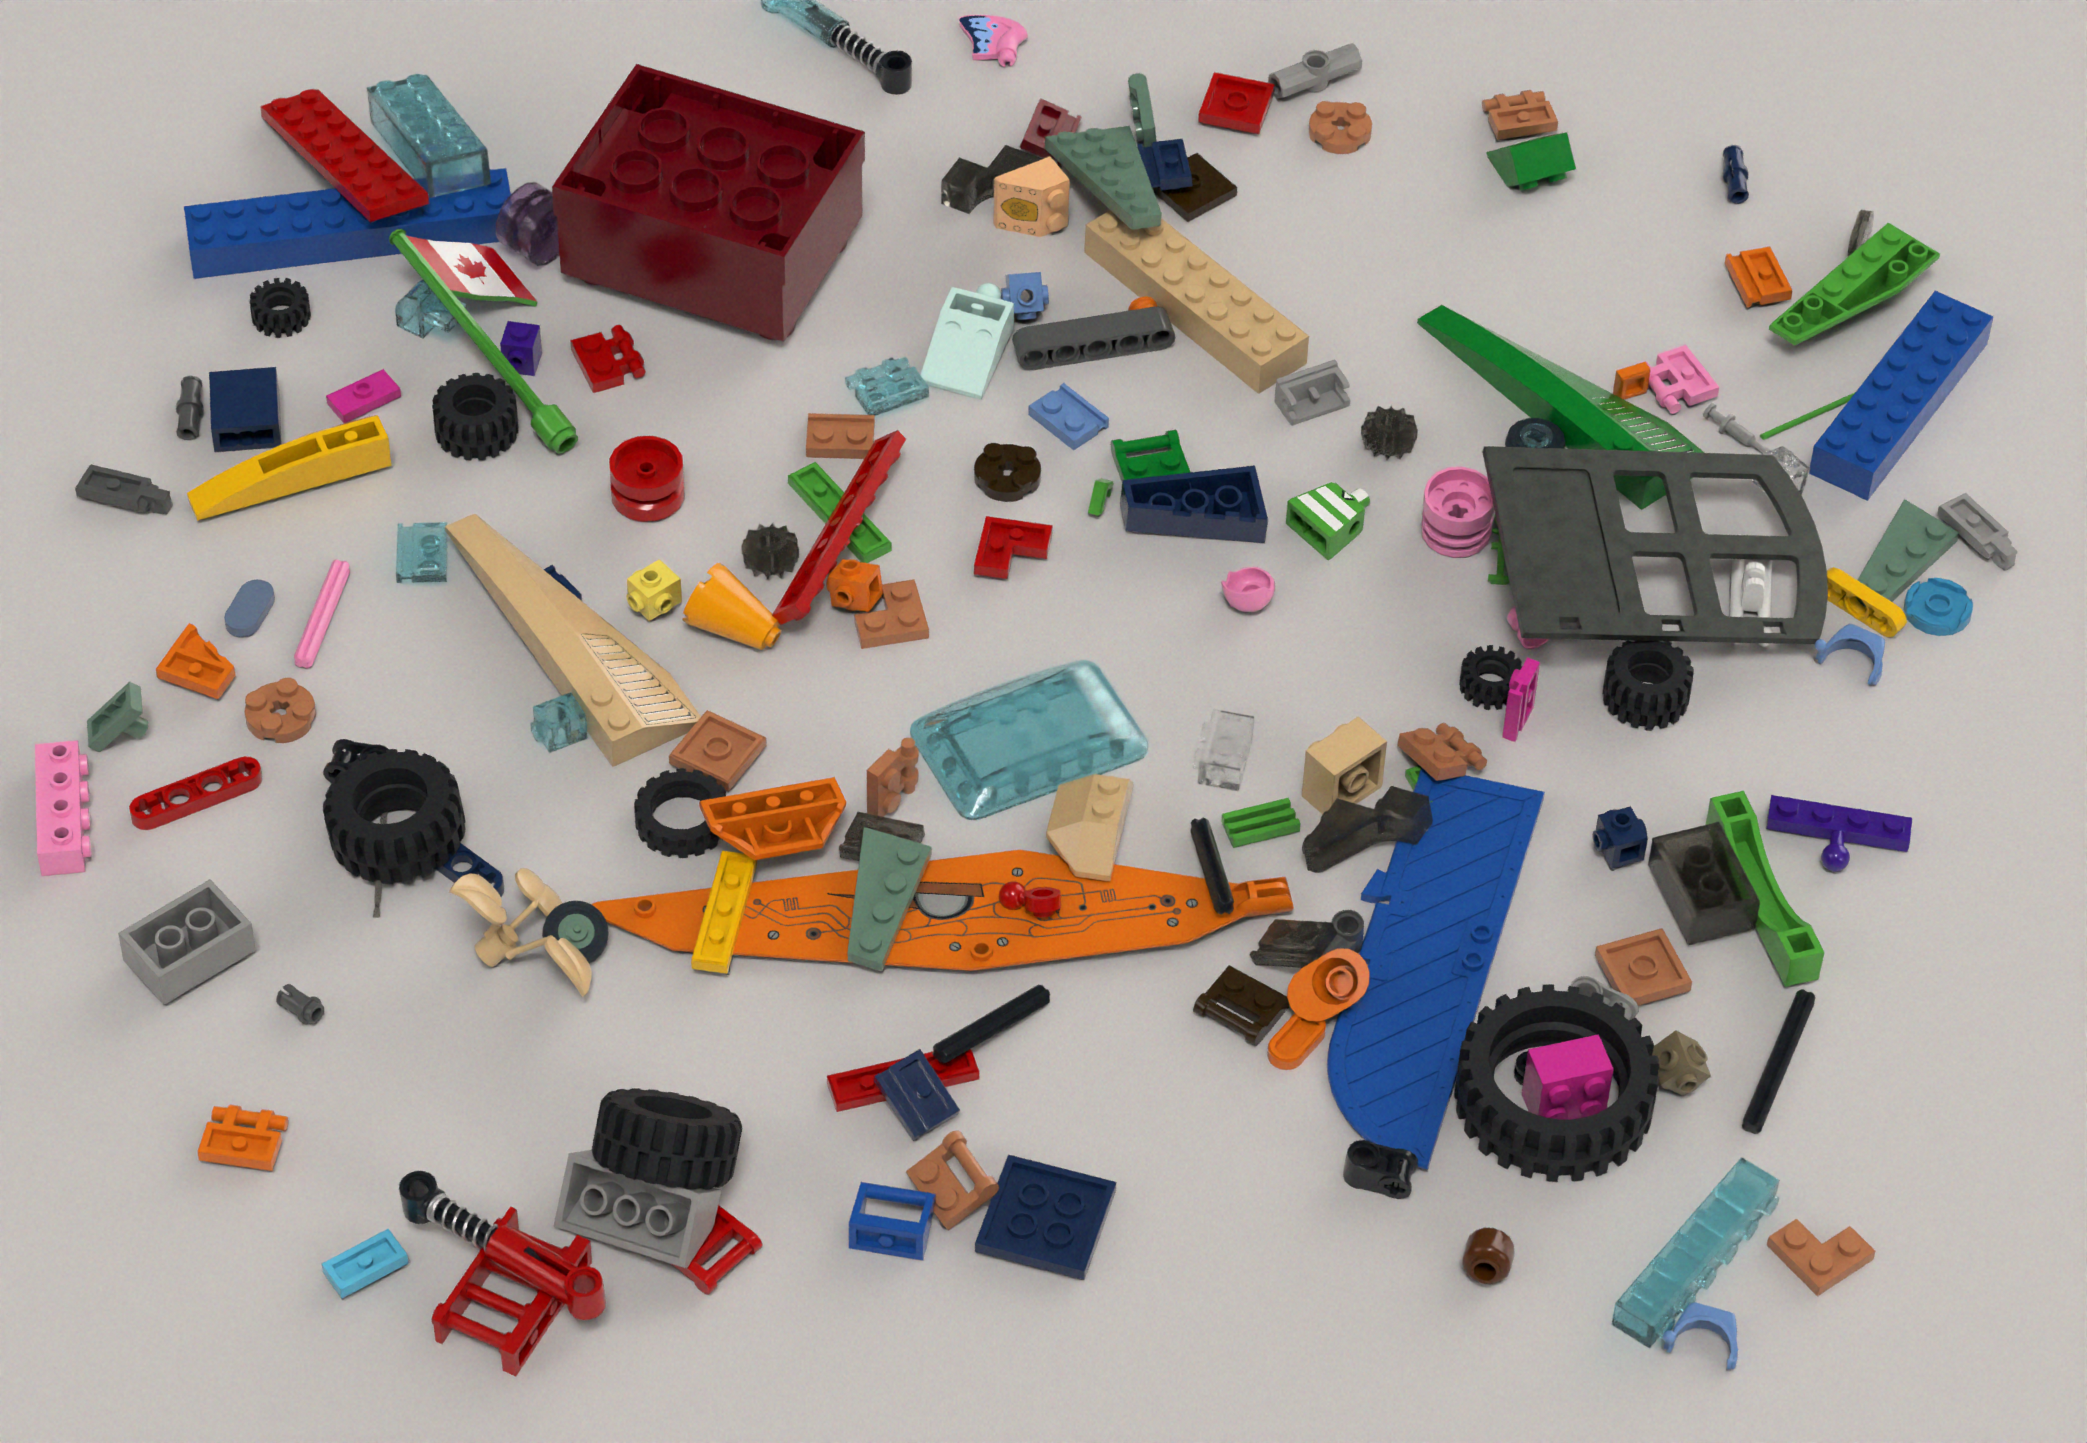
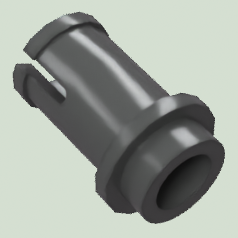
M291 984L283 986V989L289 992V995L281 990L278 992L277 1004L296 1014L299 1021L303 1024H315L323 1016L324 1006L316 996L309 997Z

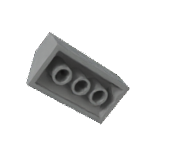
M592 1150L569 1153L553 1227L686 1268L690 1265L714 1227L721 1190L716 1188H672L660 1184H649L642 1180H633L625 1177V1175L613 1173L609 1168H603L596 1162Z

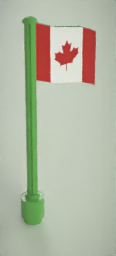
M403 229L393 231L389 236L390 244L395 245L533 413L530 423L533 430L550 450H555L558 454L569 451L578 441L576 428L557 405H544L456 296L474 300L511 301L534 307L538 303L537 300L494 248L473 243L441 242L406 236V231Z

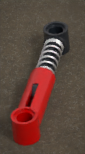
M414 1171L408 1173L400 1181L399 1192L405 1217L410 1222L415 1224L442 1223V1227L445 1230H452L455 1236L463 1235L465 1242H473L476 1248L484 1247L487 1259L566 1304L570 1314L577 1319H594L604 1311L606 1298L603 1278L597 1269L590 1266L578 1267L507 1225L499 1228L497 1224L491 1226L488 1224L487 1218L481 1220L477 1217V1212L469 1213L466 1206L460 1208L457 1206L456 1200L450 1201L445 1192L438 1188L435 1177L428 1172Z

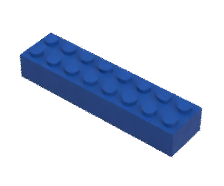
M1934 291L1813 447L1809 474L1868 501L1986 347L1994 316L1938 291Z

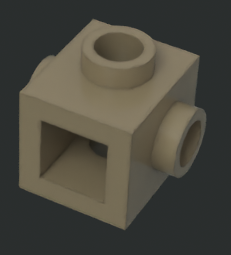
M1675 1030L1654 1046L1652 1056L1657 1055L1659 1059L1658 1084L1662 1088L1670 1089L1684 1096L1696 1090L1701 1083L1711 1077L1706 1064L1708 1057L1698 1041Z

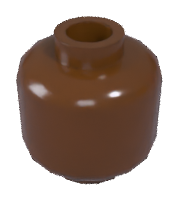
M1485 1227L1475 1230L1468 1237L1462 1261L1465 1272L1473 1280L1483 1284L1501 1282L1508 1276L1515 1254L1514 1243L1501 1230Z

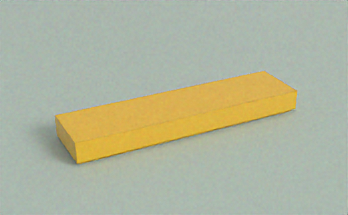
M723 850L721 852L691 959L692 969L728 973L757 867V860H753L744 853Z

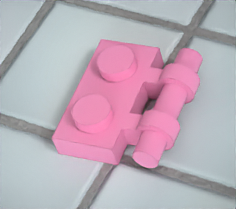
M1686 345L1657 354V365L1651 367L1647 361H1643L1651 369L1648 388L1654 391L1656 394L1655 398L1660 406L1667 408L1671 414H1675L1681 409V404L1677 399L1683 398L1689 406L1718 396L1719 386ZM1668 378L1672 385L1666 386L1662 380Z

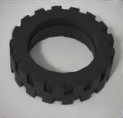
M680 768L672 773L669 770L661 772L657 778L651 777L646 781L645 788L641 786L637 793L638 799H635L634 802L635 827L638 830L640 840L642 842L646 841L648 848L652 851L659 850L661 855L667 857L678 855V858H688V855L695 854V856L705 853L704 850L708 848L710 850L714 849L721 838L710 831L706 820L692 828L673 829L658 822L654 818L653 813L665 801L674 798H692L702 801L726 796L725 788L722 784L718 785L717 779L713 776L708 775L706 777L699 770L686 772V769Z

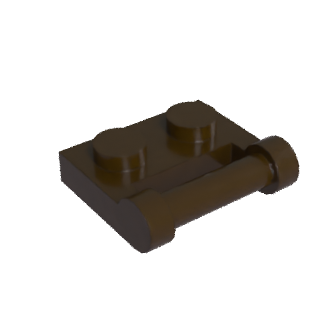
M1228 965L1207 992L1202 993L1194 1004L1193 1012L1202 1017L1210 1016L1246 1036V1041L1257 1046L1290 1005L1287 996ZM1217 1003H1220L1221 1005L1231 1009L1232 1011L1242 1015L1243 1017L1253 1021L1254 1023L1252 1024L1251 1022L1219 1006Z

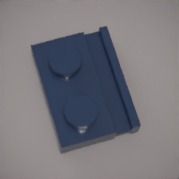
M1183 138L1151 142L1149 147H1142V144H1137L1152 188L1160 187V190H1177L1192 186V175Z
M920 1049L890 1066L881 1074L879 1073L874 1076V1082L913 1141L955 1117L960 1112V1109Z

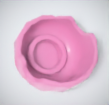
M1245 567L1236 572L1230 571L1226 582H1221L1224 596L1230 606L1242 612H1255L1262 609L1270 602L1275 591L1274 578L1267 571L1259 567Z

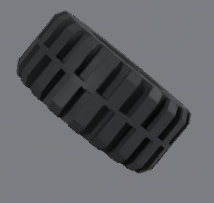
M388 749L386 753L377 755L374 752L368 754L365 760L359 761L357 759L349 764L346 772L342 770L335 777V784L331 783L325 794L326 799L323 802L324 820L331 848L337 861L345 866L347 871L355 876L361 874L362 879L370 882H375L377 879L381 880L383 884H393L397 880L407 883L412 882L414 877L421 875L424 878L432 874L433 868H441L449 861L448 854L453 856L460 847L461 840L464 838L466 830L464 823L466 820L457 781L444 763L436 762V758L425 753L420 756L415 750L405 749V752H398L397 749ZM391 810H418L413 816L400 822L391 824L371 822L379 815Z
M617 1089L616 1091L608 1092L600 1102L592 1153L596 1162L603 1168H609L611 1172L625 1175V1177L633 1180L638 1179L645 1181V1183L660 1184L672 1188H719L724 1184L726 1185L734 1175L742 1134V1124L738 1115L730 1112V1109L717 1106L716 1103L700 1100L697 1097L679 1095V1093L669 1091L661 1092L653 1089Z

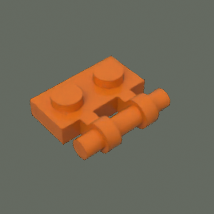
M229 1104L227 1108L214 1106L211 1119L212 1121L222 1122V1124L207 1122L198 1148L199 1161L273 1171L282 1138L281 1132L272 1131V1129L286 1131L288 1117L275 1115V1112L272 1110L262 1109L259 1113L242 1110V1107ZM239 1125L253 1126L255 1128L241 1127Z

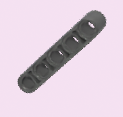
M1149 307L1027 326L1016 331L1012 341L1020 366L1026 370H1039L1159 351L1170 347L1176 337L1167 311L1162 307Z

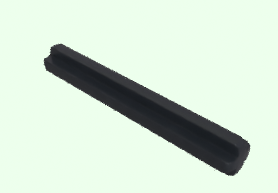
M1204 817L1200 820L1195 818L1191 821L1192 828L1190 831L1214 909L1220 915L1225 912L1230 914L1234 910V899L1210 822Z
M1036 985L941 1040L933 1046L934 1052L932 1054L934 1058L938 1059L941 1064H946L1050 1002L1049 996L1051 994L1049 990L1045 989L1043 985Z

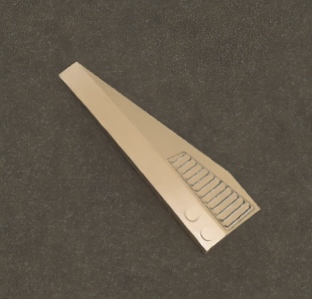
M474 513L445 526L448 536L612 767L687 734L701 718L669 672Z

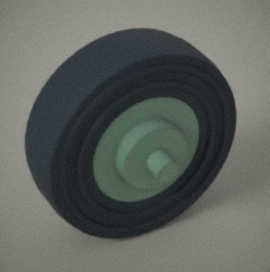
M568 901L558 905L549 913L543 926L542 937L552 935L557 941L560 938H565L584 955L589 963H592L604 951L609 932L603 914L595 906L584 901Z

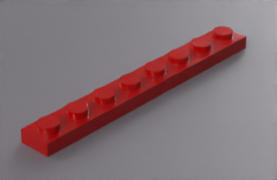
M899 430L874 441L772 614L780 625L794 619L799 621L810 612V603L824 588V579L836 567L838 555L849 545V537L852 531L863 521L862 514L874 502L876 490L886 481L890 466L901 455L899 451L906 438Z

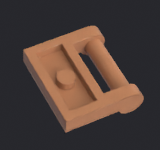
M959 1130L947 1134L942 1140L941 1145L906 1171L919 1191L936 1194L934 1213L948 1231L993 1197L999 1190V1185L992 1176L986 1175L966 1146L967 1140ZM953 1156L957 1158L975 1184L974 1189L969 1193L947 1164V1161Z

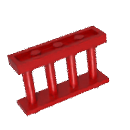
M510 1206L503 1218H498L494 1222V1224L498 1225V1228L503 1225L511 1227L578 1267L590 1266L592 1263L591 1241L589 1239L576 1235L570 1246H565L562 1249L519 1230L516 1208ZM483 1247L445 1303H440L435 1308L431 1319L434 1325L435 1341L443 1344L452 1329H455L499 1348L503 1371L517 1376L564 1303L487 1259ZM494 1272L536 1290L537 1295L531 1304L526 1303L522 1305L487 1290L482 1285L490 1273ZM473 1300L518 1319V1324L512 1333L507 1332L503 1334L462 1315Z

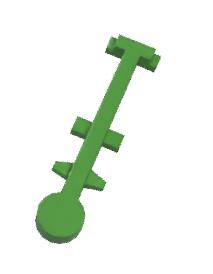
M1495 515V517H1494V522H1495V524L1498 526V524H1497V519H1496V515ZM1493 528L1492 532L1499 535L1498 542H1492L1491 549L1498 550L1496 575L1489 574L1488 581L1491 584L1508 585L1510 581L1509 576L1504 575L1505 557L1499 529Z

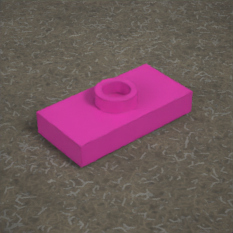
M382 369L326 395L328 406L340 420L346 423L401 397V389L387 372Z

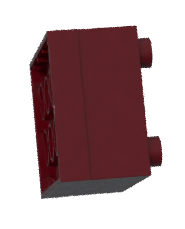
M636 64L552 186L554 215L557 216L561 273L579 278L591 285H602L751 331L769 340L784 342L786 337L792 334L795 327L794 324L838 254L846 248L848 238L862 218V164L865 161V131Z

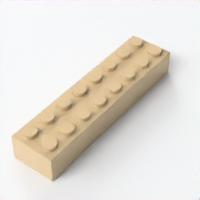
M1109 210L1085 225V254L1138 297L1147 296L1155 299L1157 307H1162L1167 311L1170 322L1258 394L1274 385L1276 379L1290 375L1307 364L1309 335L1162 218L1160 226L1131 230L1119 217Z

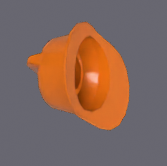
M1337 948L1327 952L1293 975L1287 992L1290 1008L1298 1017L1307 1021L1321 1022L1332 1018L1355 1004L1365 995L1370 978L1367 963L1359 953L1350 949Z

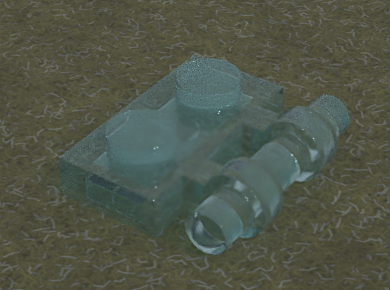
M905 356L896 360L894 358L883 360L882 365L870 369L863 367L856 370L855 374L845 377L847 388L849 390L855 388V397L867 415L876 416L929 397L928 385L914 366L910 368L909 361Z

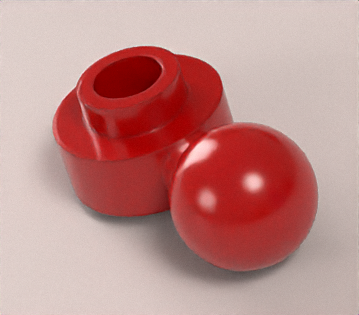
M1011 881L1001 887L999 901L1003 907L1009 910H1017L1025 905V909L1033 912L1034 916L1049 917L1054 915V911L1061 908V892L1051 887H1039L1027 891L1022 884Z

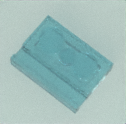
M447 522L413 523V527H403V523H398L397 583H402V579H412V583L447 582L448 534L445 531Z

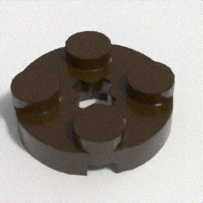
M989 443L975 461L974 481L976 486L979 487L980 485L985 490V495L993 500L1002 502L1018 501L1023 499V494L1028 493L1030 490L1034 493L1038 489L1041 482V464L1037 459L1035 449L1032 447ZM1005 470L1013 471L1010 475H1003Z

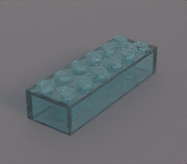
M413 74L404 80L394 82L386 80L377 83L376 86L367 87L371 123L418 184L428 192L429 198L491 184L488 149L428 75Z

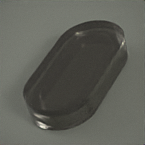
M1862 209L1859 211L1849 240L1848 257L1871 237L1874 218L1873 211Z

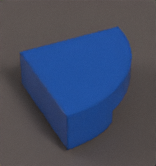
M1379 869L1376 870L1361 893L1362 901L1379 903V901L1388 900L1387 895L1380 894L1386 872Z

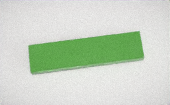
M816 462L788 475V484L826 524L843 496V490ZM863 513V521L852 531L847 548L860 562L869 563L892 551V543Z

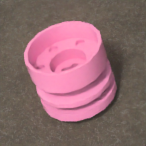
M1449 467L1436 472L1428 480L1424 490V510L1421 522L1423 539L1437 553L1452 558L1469 557L1480 552L1489 543L1492 534L1494 505L1488 478L1477 470L1466 467Z

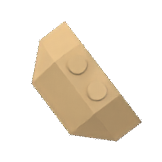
M1093 774L1058 785L1046 831V838L1060 857L1069 865V869L1075 877L1104 881L1111 880L1133 791V782L1130 779Z

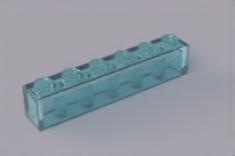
M1741 1157L1617 1300L1611 1325L1649 1349L1659 1337L1663 1339L1664 1332L1673 1329L1675 1318L1680 1313H1683L1692 1302H1695L1698 1291L1701 1288L1706 1290L1710 1287L1721 1264L1728 1265L1737 1253L1739 1243L1743 1239L1746 1241L1751 1239L1758 1228L1759 1220L1762 1216L1766 1215L1769 1217L1773 1213L1780 1199L1776 1196L1780 1180Z

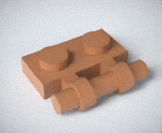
M1532 90L1521 91L1519 95L1505 96V94L1494 95L1493 99L1482 100V109L1484 112H1489L1488 120L1497 140L1557 131V117L1550 102L1545 101L1543 91L1532 92Z
M1441 723L1437 726L1436 733L1438 735H1435L1428 728H1418L1415 731L1404 732L1399 735L1397 746L1436 781L1465 776L1468 766H1474L1477 770H1482L1487 764V759L1482 756L1481 749L1474 743L1465 741L1462 732L1456 727L1448 726L1446 723Z
M908 737L902 739L901 747L895 752L888 749L867 769V816L876 822H879L887 813H892L896 810L901 801V790L905 794H911L915 791V785L919 779V772L915 767L919 759V751L915 746L914 739Z

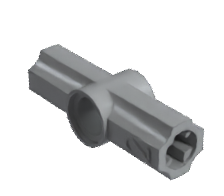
M1354 43L1326 53L1320 50H1311L1303 55L1302 62L1269 74L1268 83L1275 84L1274 96L1277 99L1305 89L1311 92L1323 91L1328 86V80L1362 68V58L1359 49Z

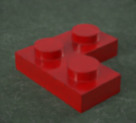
M986 516L974 563V575L1008 579L1013 554L1047 559L1053 525Z

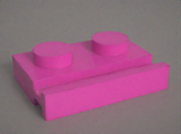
M1527 657L1521 670L1515 669L1511 676L1502 738L1516 742L1518 731H1522L1534 708L1540 668L1539 661Z

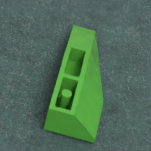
M1888 222L1769 325V330L1793 345L1800 344L1900 293L1937 261L1940 253Z

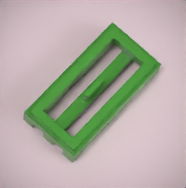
M1289 798L1223 813L1221 818L1233 848L1300 832L1301 826L1299 819L1295 818L1296 812L1294 808H1291ZM1287 820V821H1285V822H1281V823H1277V824H1273V825L1267 826V824H1271V823H1275V822ZM1254 828L1253 830H1249V831H1245V832H1240V833H1235V832H1239V831H1243V830H1247V829Z

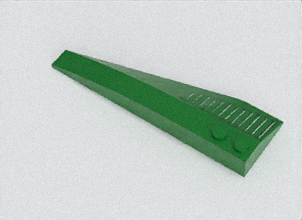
M1444 305L1438 306L1417 320V324L1530 418L1549 420L1557 425L1564 433L1565 447L1567 449L1705 453L1668 422ZM1614 475L1616 489L1641 510L1666 495L1663 480L1659 477Z

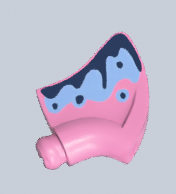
M968 15L959 18L961 29L972 42L973 60L998 59L999 64L1005 67V63H1009L1010 66L1015 63L1017 46L1028 37L1025 28L1021 24L1008 18L991 15Z

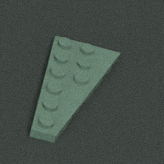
M1130 126L1108 129L1089 128L1085 132H1060L1058 135L1045 137L1044 148L1131 230L1161 225L1162 213Z

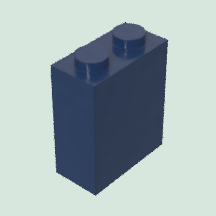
M276 367L209 372L211 433L214 452L266 449L282 445L280 399Z

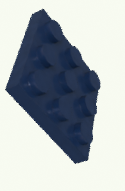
M1008 1154L997 1183L999 1190L991 1199L977 1236L975 1252L1084 1280L1116 1192V1182Z

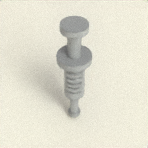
M1711 403L1705 409L1703 416L1706 419L1711 416L1721 424L1719 431L1722 434L1727 431L1744 445L1755 447L1762 452V455L1770 454L1768 448H1764L1755 441V435L1734 421L1736 417L1733 414H1729L1727 417L1723 416L1715 410L1716 405L1714 403Z

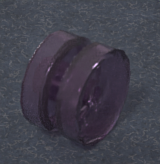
M529 182L517 188L502 206L496 221V236L499 242L515 252H519L521 256L537 266L547 265L560 256L557 216L554 215L552 192L537 182Z

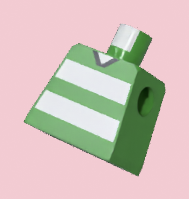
M1330 482L1289 499L1287 502L1286 524L1325 559L1330 560L1362 532L1365 515L1364 508L1370 505V498L1362 488H1358L1348 494L1337 483Z

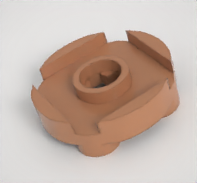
M1322 101L1316 105V110L1310 116L1309 137L1314 143L1315 140L1321 143L1322 149L1334 154L1353 153L1358 151L1359 145H1362L1364 142L1366 145L1371 139L1372 120L1366 113V107L1361 103H1331L1329 101ZM1337 126H1342L1344 129L1339 130Z
M282 678L278 682L263 685L255 691L248 693L245 698L246 706L244 712L246 725L256 738L263 741L264 737L275 738V743H289L300 739L309 732L311 722L316 717L313 696L307 689L298 685L297 681L293 678ZM279 709L286 710L285 715H280L278 712H273Z

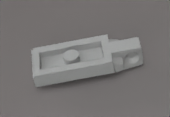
M1967 493L1939 506L1937 515L1951 528L1958 531L1959 535L1976 551L1982 554L1983 557L1987 559L1991 557L1993 563L2003 570L2015 565L2018 551L2011 546L2012 542L2008 538L2009 532Z

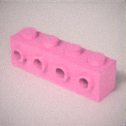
M78 740L35 744L37 856L41 875L49 876L85 872V857H91L90 837L84 836V830L90 829L89 809L83 808V803L90 802L88 781H83V776L89 775L87 754H80Z

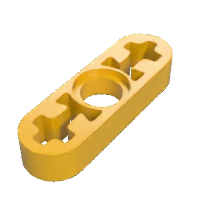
M1835 567L1827 570V600L1886 637L1895 636L1906 625L1905 613L1899 606L1842 570ZM1856 597H1858L1859 599H1861V600L1863 601V603L1865 604L1866 607H1864L1863 605H1861L1860 602L1857 600Z

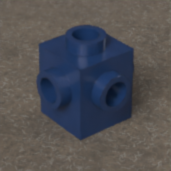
M1632 807L1618 810L1613 809L1598 815L1596 830L1592 833L1593 842L1596 849L1603 852L1611 869L1643 861L1648 840L1647 830L1643 820L1636 817Z

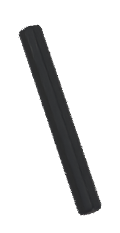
M1801 989L1797 991L1743 1118L1742 1127L1745 1131L1758 1134L1763 1128L1814 1006L1816 997L1812 992Z

